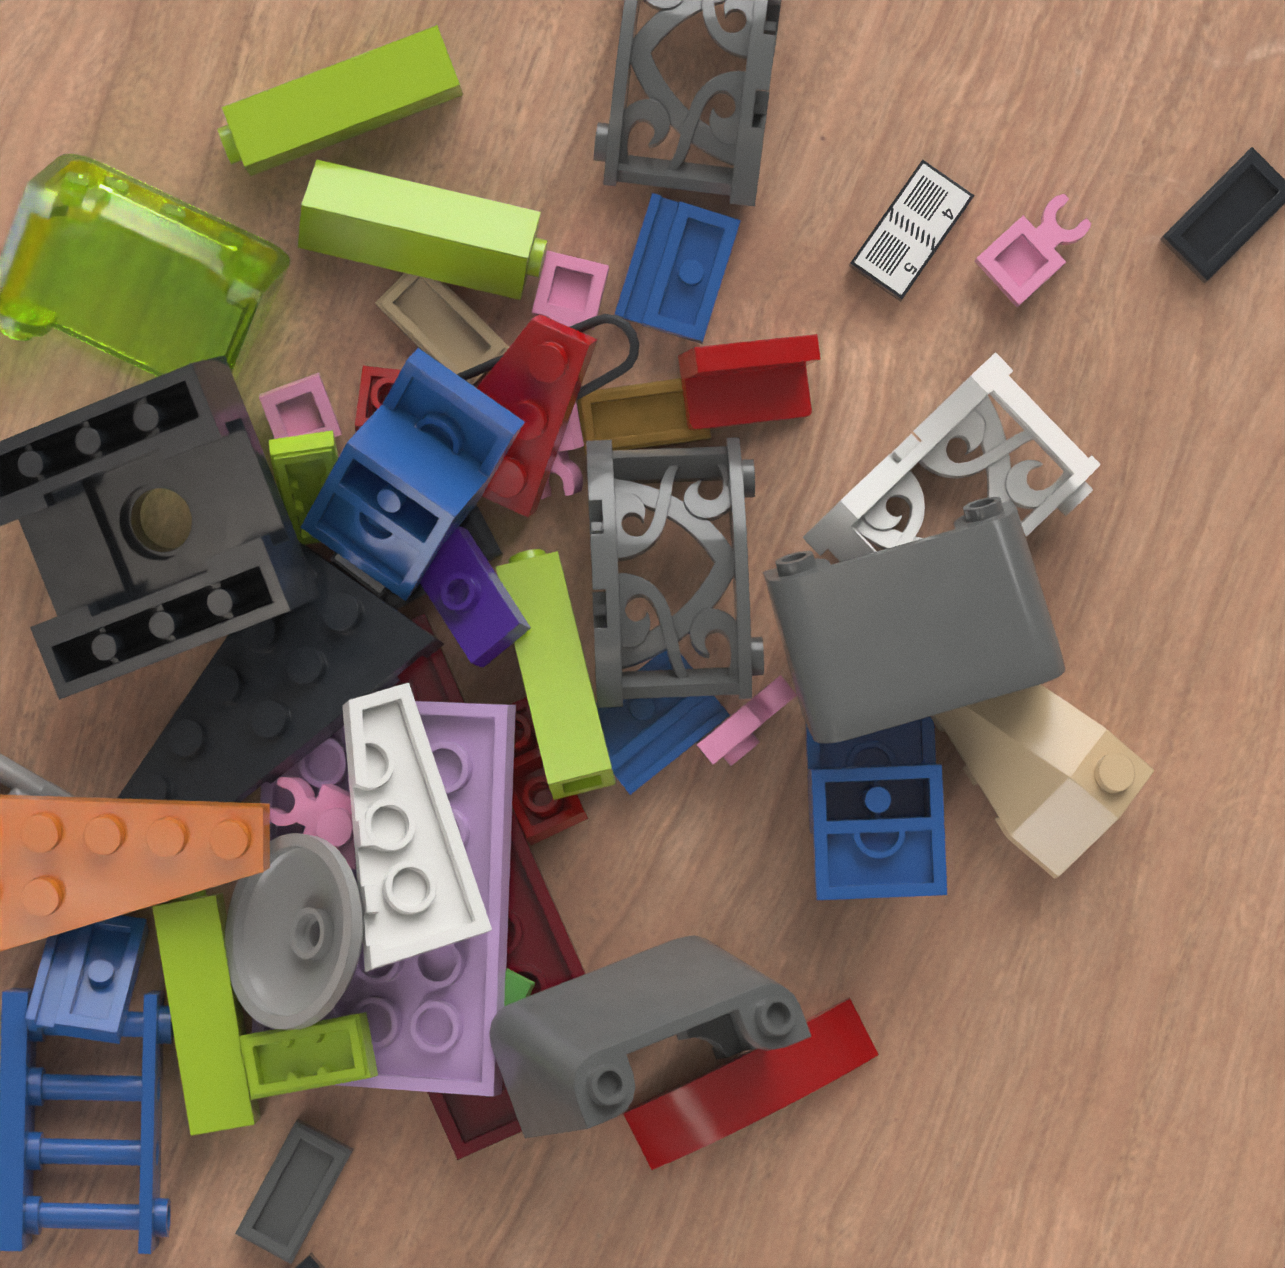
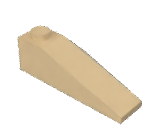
M1041 684L930 716L938 730L946 732L965 762L966 766L963 767V770L973 786L977 784L980 786L997 813L998 817L995 818V821L1006 838L1054 879L1066 871L1121 817L1155 771L1109 730Z

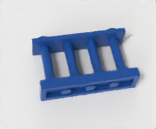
M10 988L3 991L0 1053V1251H23L32 1243V1235H40L42 1228L139 1230L138 1254H151L159 1246V1237H169L171 1225L170 1198H160L164 1044H173L174 1042L169 1006H164L165 991L152 990L144 994L143 1012L128 1011L122 1037H143L142 1076L46 1074L44 1067H36L37 1042H45L46 1036L62 1035H57L55 1030L39 1028L38 1032L28 1030L25 1017L33 988ZM45 1100L141 1101V1140L45 1138L44 1132H35V1106H43ZM44 1164L140 1166L139 1204L43 1202L42 1196H33L34 1170H42Z

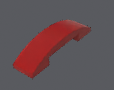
M850 997L806 1019L811 1037L785 1048L768 1051L759 1048L749 1050L683 1085L678 1084L623 1112L651 1170L662 1167L725 1138L800 1100L877 1057L879 1054Z

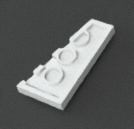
M409 683L347 701L342 706L357 882L364 915L365 972L487 933L492 928Z

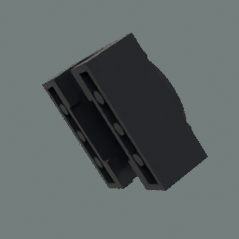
M225 355L190 363L0 441V527L19 520L56 611L57 617L34 625L30 629L59 700L278 616L320 597ZM156 488L168 489L177 493L184 499L190 509L192 517L191 531L186 541L178 548H165L155 544L149 539L142 528L140 520L142 503L146 496Z

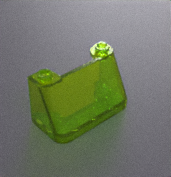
M63 154L27 182L0 257V332L15 340L29 341L33 337L48 334L55 328L157 377L190 363L225 355L236 382L280 290L291 259L285 251L275 244L104 163L78 154Z

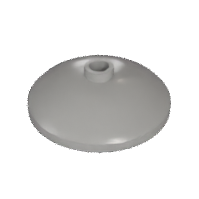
M291 833L271 840L270 868L262 873L239 879L230 901L225 930L230 981L239 1002L248 1014L259 1023L270 1028L298 1030L309 1027L321 1020L340 1000L349 986L358 965L364 933V915L360 891L346 859L337 848L325 839L313 835Z

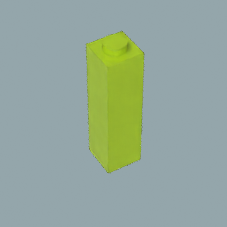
M438 25L226 105L222 107L228 125L217 128L230 163L234 164L242 161L250 176L460 97L463 93Z
M317 159L301 204L297 248L521 300L528 275L540 277L548 240L537 238L541 214L539 211Z
M541 549L519 552L508 559V564L496 566V571L500 581L531 627L530 630L514 642L547 782L553 799L615 785L616 781L559 553L556 551L546 554Z
M205 889L169 900V902L154 905L152 908L190 1134L192 1136L255 1125L261 1119L258 1099L251 1100L239 1037L247 1033L242 1005L230 981L225 943L227 914L223 893L207 895Z

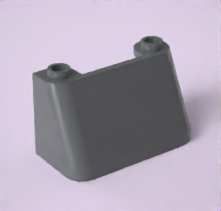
M988 497L970 502L963 507L964 515L954 521L955 529L832 565L826 559H815L812 551L795 552L775 561L776 568L763 572L802 716L814 741L817 743H836L1037 686L1061 676L1066 671L1058 637L1018 510L1011 500L1002 503L1000 497Z
M695 935L670 940L510 1003L497 1012L491 1022L489 1032L491 1047L524 1138L589 1129L616 1118L625 1112L633 1100L636 1087L627 1054L671 1036L677 1035L678 1041L690 1038L706 1040L713 1046L712 1050L716 1060L728 1058L742 1051L759 1048L768 1051L785 1048L811 1037L801 1006L793 993L706 938Z

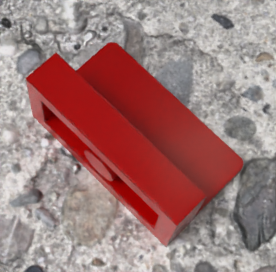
M818 334L700 346L678 355L687 426L690 430L808 417L812 413L806 366L821 359Z

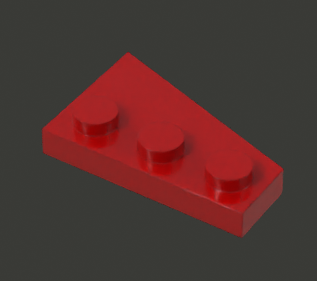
M539 314L530 320L477 387L478 390L525 422L482 497L526 517L531 516L537 511L598 339Z

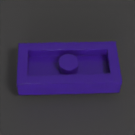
M458 526L441 546L420 584L471 664L484 668L530 630L531 627L469 531Z

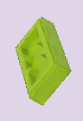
M333 430L270 439L269 451L277 488L297 538L303 544L320 542L318 539L300 527L339 457Z
M367 1012L320 1020L309 1027L298 1030L272 1029L239 1036L251 1100L378 1076Z

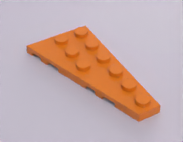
M0 795V952L266 871L270 868V804Z

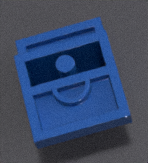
M417 348L406 360L383 404L347 441L300 528L406 601L417 589L441 546L477 505L525 422L427 353Z
M931 717L836 743H817L814 741L805 722L810 833L813 834L816 900L947 895L942 764H936L935 726Z

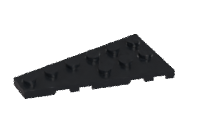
M299 541L320 597L293 610L228 634L117 798L242 803L246 797L265 782L272 784L343 727L342 705L347 701L391 688L400 681L398 675L421 656L426 658L431 656L444 643Z

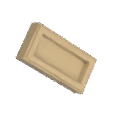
M404 273L375 302L422 351L455 374L499 357L509 348L444 282ZM488 372L466 381L475 386Z

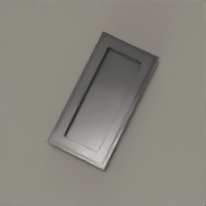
M297 1119L235 1234L292 1264L354 1149Z

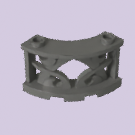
M624 0L609 123L598 122L593 160L605 162L603 185L616 187L617 182L729 195L730 204L755 207L782 0H643L649 7L659 12L642 27L637 35L636 30L641 0ZM724 3L725 19L733 12L743 14L746 18L744 28L736 33L724 31L718 22L714 6ZM702 11L705 27L713 41L727 53L747 59L746 71L727 72L712 78L701 87L695 95L690 109H687L664 81L651 53L672 30ZM631 68H633L640 85L649 99L636 101L627 107ZM727 94L735 103V111L730 117H719L713 108L709 118L710 126L700 120L706 105L715 95ZM641 122L650 124L654 129V136L648 145L649 148L660 145L666 139L671 125L680 134L673 159L665 160L628 155V140L632 128ZM691 144H693L708 155L730 164L734 168L685 162Z
M740 437L727 438V446L616 451H612V440L586 441L593 590L605 589V592H592L597 708L623 707V699L739 694V699H752V676L764 675L763 637H751L745 498L755 497L754 459L741 458ZM701 481H722L720 496L713 500L703 499L698 493ZM674 482H695L685 491L683 501L671 495ZM661 483L660 490L643 484ZM645 508L655 512L649 529L643 535L638 537L631 536L623 530L622 522L626 518H639L643 524L645 521ZM728 512L731 546L711 523V521L720 519ZM666 519L673 521L688 532L703 547L714 562V566L699 590L673 616H671L666 599L652 583L633 574L618 573L619 561H627L641 556L655 545L663 533ZM732 579L735 619L725 611L713 609L727 590ZM635 598H645L653 607L660 625L650 630L651 622L648 612L640 621L630 620L625 612L627 604ZM713 633L724 635L730 646L731 660L729 667L685 669L679 649V641L689 634L694 650L700 656L709 658L710 654L705 646L706 638ZM667 651L668 660L672 670L622 672V669L643 663Z

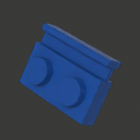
M652 193L614 315L642 324V326L703 344L741 220L681 201L676 202Z
M667 651L652 658L637 671L672 670ZM681 654L685 669H693ZM715 696L623 699V707L598 708L613 773L630 795L730 716Z
M120 915L47 937L25 1017L28 1030L38 1032L39 1028L55 1030L57 1035L120 1044L149 933L147 919Z

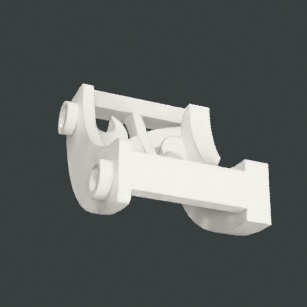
M995 352L913 431L922 440L921 442L911 433L802 538L820 556L828 549L840 562L877 552L869 542L880 548L888 549L922 539L916 537V534L924 518V496L919 482L910 471L917 463L933 474L954 479L972 476L986 468L987 498L1000 497L1002 503L1011 500L1019 508L1034 509L1021 521L1025 536L1027 537L1056 508L1066 516L1093 491L1085 480L1101 464L1092 455L1088 458L1009 376L1013 370ZM989 394L1023 428V432L1006 440L1001 421L988 396ZM961 438L967 445L965 455L974 451L980 444L983 455L968 462L954 463L947 456L946 447L951 439ZM1031 440H1034L1063 470V473L1056 482L1044 490H1033L1027 484L1029 471L1041 467L1043 463L1036 460H1025L1011 468L1009 454ZM892 497L904 499L910 507L909 519L903 532L892 529L899 523L902 516H892L886 510V502Z

